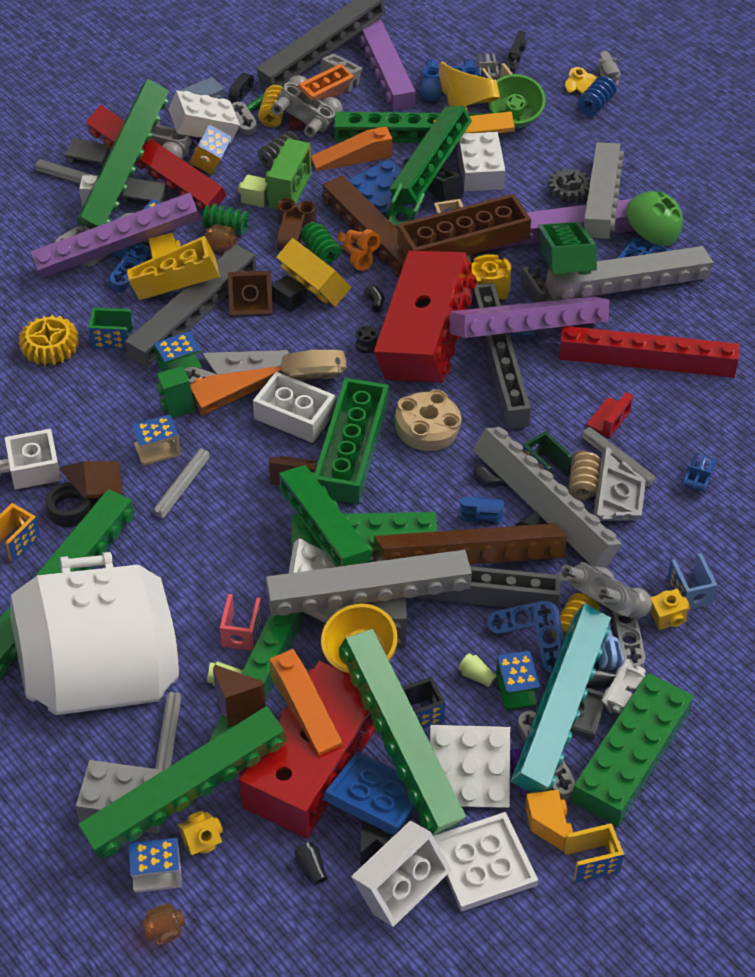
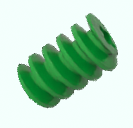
M215 203L212 208L206 205L202 225L207 229L211 227L212 230L226 231L231 234L234 232L237 236L243 235L248 225V211H244L241 216L240 209H237L233 214L232 207H229L227 212H225L224 205L219 210Z
M310 222L304 226L300 237L309 250L326 264L336 261L341 254V248L328 230H326L325 226L315 222Z

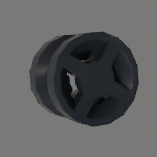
M362 326L357 329L356 348L359 352L367 354L374 352L377 344V331L374 327Z

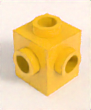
M678 589L663 591L657 596L651 597L652 606L650 613L659 630L677 627L687 621V612L690 610L687 598L685 596L682 597Z
M199 811L193 813L188 817L189 820L177 824L184 846L191 855L198 852H210L216 848L217 844L222 843L220 833L223 832L220 821L208 812Z

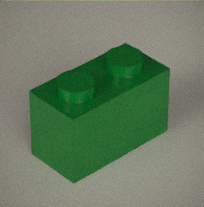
M180 366L157 373L159 383H156L155 386L159 397L162 396L159 399L162 412L167 411L171 418L195 412L191 385L184 367Z

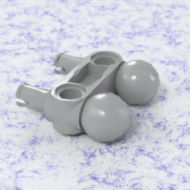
M301 75L293 76L285 83L282 91L277 95V101L271 108L272 112L275 115H281L286 110L307 124L304 133L308 137H313L318 131H327L331 122L335 121V112L343 111L341 102L334 97H327L322 101L319 99L310 100L297 87L299 83L307 79Z
M159 121L155 127L152 126L150 130L152 132V140L181 159L189 154V146L192 144L190 136L178 134L175 128L162 126Z
M580 562L579 565L574 567L563 565L561 569L566 572H559L561 580L569 581L572 587L623 616L638 619L646 616L651 610V596L644 589L628 587L616 580L614 574L605 567H593L587 563Z

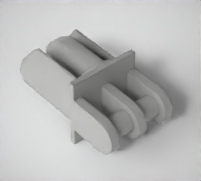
M602 51L600 53L601 59L598 64L597 77H608L617 86L621 75L617 67V58L612 59L609 52Z
M485 53L484 62H482L481 54H478L479 77H481V69L485 68L492 79L498 80L499 70L495 54L492 53L490 61L489 53Z

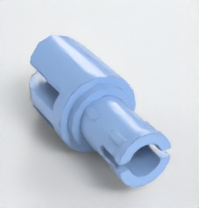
M609 622L608 628H610V633L601 644L600 648L603 649L598 663L600 670H614L616 668L618 671L624 664V658L619 639L613 636L611 623Z

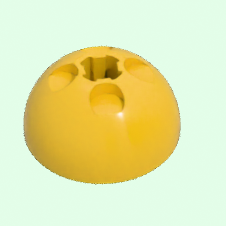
M354 604L340 609L330 617L322 632L321 646L326 659L334 668L350 674L347 665L340 659L339 647L346 637L373 629L390 662L396 651L398 640L397 629L392 618L384 610L369 604Z

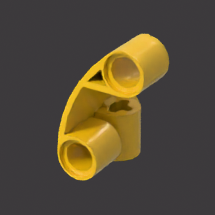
M440 62L439 77L442 91L447 96L449 107L464 106L467 111V106L493 102L500 99L497 80L468 74L454 69L444 62Z

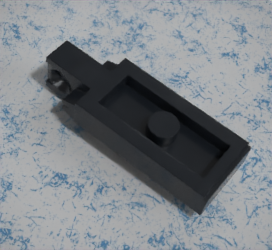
M521 30L517 33L505 63L513 74L518 70L522 51H525L527 46V40H525L526 32Z

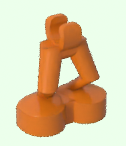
M369 229L363 232L349 230L347 234L339 232L337 240L343 242L342 248L351 255L350 264L352 267L365 271L372 265V252L381 243L379 234ZM355 240H357L358 248H355L353 245Z

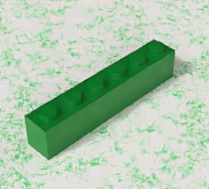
M464 106L444 107L389 188L393 197L399 184H403L397 201L398 204H417L421 194L425 193L472 122Z
M306 465L279 473L280 492L335 567L370 563V557H372L370 545L362 540L358 529L353 528L347 515L340 511L337 502L332 500L328 495L327 489L320 485L315 473H311Z

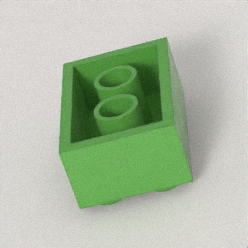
M287 138L284 146L280 147L279 155L277 158H274L270 171H267L265 182L268 183L266 198L269 199V208L277 209V203L284 198L292 199L295 203L298 202L311 176L310 143Z

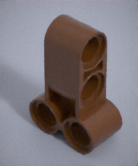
M281 199L277 203L278 222L281 224L277 237V250H283L292 238L301 244L300 233L304 226L310 222L316 223L315 203L312 201H302L296 204L292 199Z

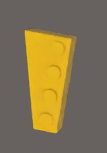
M205 236L127 270L128 280L139 300L220 277L215 255Z

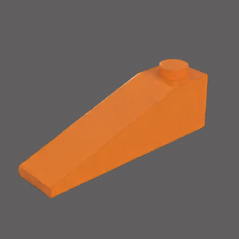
M339 64L299 83L297 87L310 100L325 99L327 97L335 98L345 92L354 76L342 64Z
M387 127L367 130L312 155L311 161L317 172L392 158V137Z
M280 366L212 375L204 379L202 377L191 383L193 401L201 416H204L264 387L275 372L282 374V369Z
M294 649L270 658L271 678L318 756L342 746V740L306 668Z

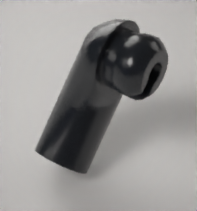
M475 466L473 475L483 486L506 485V482L498 474L493 475L485 466Z

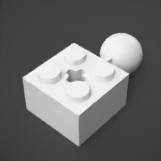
M51 429L5 437L8 459L0 460V476L1 473L11 471L15 490L61 481Z

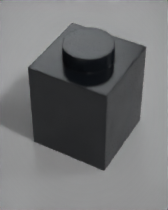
M285 275L272 284V301L291 313L305 303V286L290 276Z

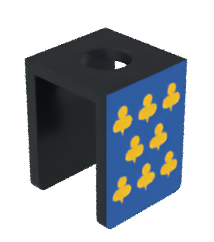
M432 676L402 686L411 706L426 700L431 702L430 705L414 710L423 729L445 721L446 702Z

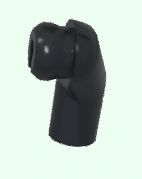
M371 284L365 288L364 293L368 298L373 297L371 309L373 312L379 313L382 310L385 296L377 285Z

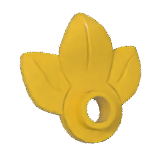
M574 67L570 70L569 78L565 81L566 91L573 93L577 90L583 94L598 77L587 73L583 68Z

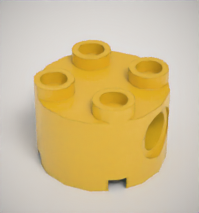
M482 255L474 258L472 273L477 279L476 285L494 283L498 298L500 300L507 299L511 285V264L505 258H503V261L499 260L497 255Z

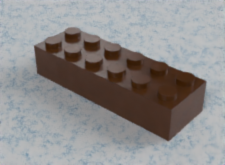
M513 193L398 224L397 244L405 257H407L408 251L466 252L467 255L530 239L531 218Z

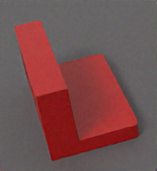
M625 392L619 401L608 397L589 420L587 428L591 427L599 434L610 439L631 412L634 395Z

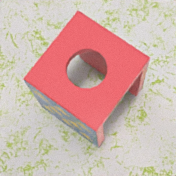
M228 594L220 625L221 646L253 651L262 620L261 598H256L250 628L231 626L234 616L233 594ZM238 635L244 640L236 641L231 636Z

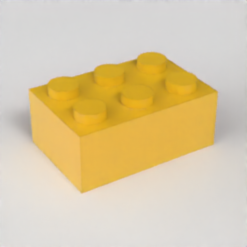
M294 238L288 242L276 257L282 263L280 267L291 278L305 286V289L310 293H314L326 305L329 302L336 307L352 288L332 267Z

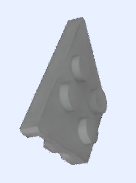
M288 350L204 353V362L210 365L212 373L219 375L276 366L281 367L282 356L289 353Z
M606 447L602 452L594 515L600 521H636L642 516L646 480L634 472L625 461L619 463L610 455L613 451Z

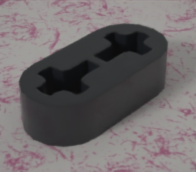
M244 72L240 74L230 87V100L241 102L253 86V75Z

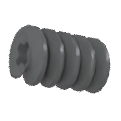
M288 131L284 133V135L279 136L258 150V157L266 169L271 170L273 160L278 157L280 147L284 146L287 138L300 141L293 132Z

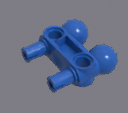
M428 59L426 67L422 71L420 94L428 102H436L443 95L439 77L440 66H437L434 59ZM471 59L465 60L463 66H450L475 76L480 74L479 69L474 67V61Z

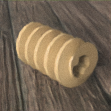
M580 450L573 452L568 493L574 499L581 502L596 496L601 459L594 453Z

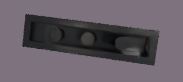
M410 158L404 160L405 165ZM442 166L427 189L441 202L463 198L460 175Z

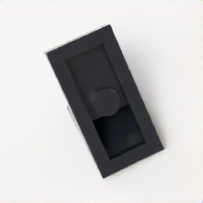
M364 820L361 821V865L391 839L380 828Z

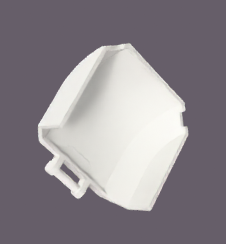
M104 552L99 556L71 559L68 556L60 557L61 573L37 575L11 594L10 620L25 696L33 702L37 700L48 706V711L53 714L61 715L159 702L164 696L165 690L178 679L179 666L176 638L162 580L142 566L113 567L111 552ZM101 565L104 567L102 569L70 572V569Z

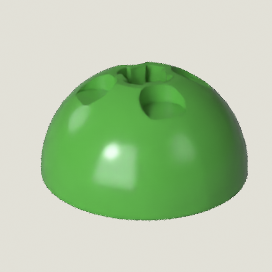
M520 74L506 75L497 80L500 99L488 102L490 112L492 114L512 112L515 128L526 127L535 122L543 112L546 101L545 93L539 83L528 76Z
M647 191L638 194L628 202L626 214L630 224L639 235L647 241L661 246H670L676 242L682 231L683 215L679 205L671 196L659 191Z

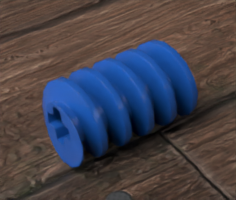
M605 76L596 78L579 97L578 106L580 110L588 116L597 115V112L617 92L616 84Z

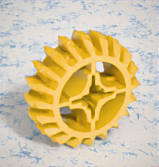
M53 314L50 317L43 315L41 319L35 317L34 322L28 321L27 326L22 327V332L19 333V346L24 358H27L29 362H35L36 365L43 363L45 367L51 363L55 366L56 362L63 363L64 359H70L71 355L76 354V348L79 345V336L74 324L70 323L68 319H63L61 316L55 318Z

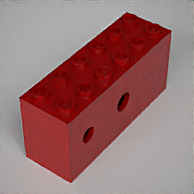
M408 251L374 349V354L385 380L444 382L446 374H449L451 357L455 355L456 341L460 339V336L450 334V311L467 310V306L471 304L472 291L476 288L477 279L472 273V263L469 262L466 252Z
M321 661L317 663L314 669L311 668L308 674L342 740V746L318 756L290 708L284 707L278 722L285 732L287 741L278 751L269 752L261 757L256 765L242 769L238 778L242 808L308 839L330 804L323 800L325 791L356 752L362 753L375 732L373 719L369 710L364 708L361 700L362 696L358 688L353 685L350 674Z

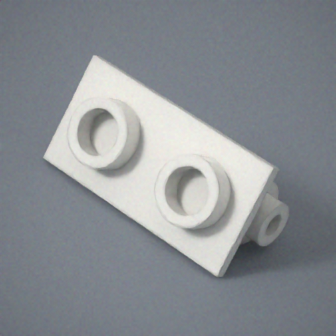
M626 659L623 666L618 669L610 688L606 689L602 699L603 704L611 714L613 712L622 713L633 696V693L629 692L628 689L636 691L645 677L646 670L640 666L634 668L629 659Z

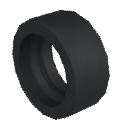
M71 482L60 483L52 487L45 499L48 517L53 523L62 527L77 526L92 509L91 499H85ZM77 498L83 501L74 510L61 511L55 508L57 503L63 499Z

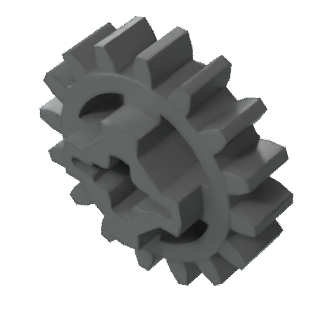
M562 168V172L555 170V175L551 174L550 179H548V192L553 193V198L559 197L560 202L566 200L567 203H570V200H573L577 203L578 199L584 201L585 196L588 197L591 178L587 177V173L581 174L580 169L575 171L573 168H570L566 171L565 168Z

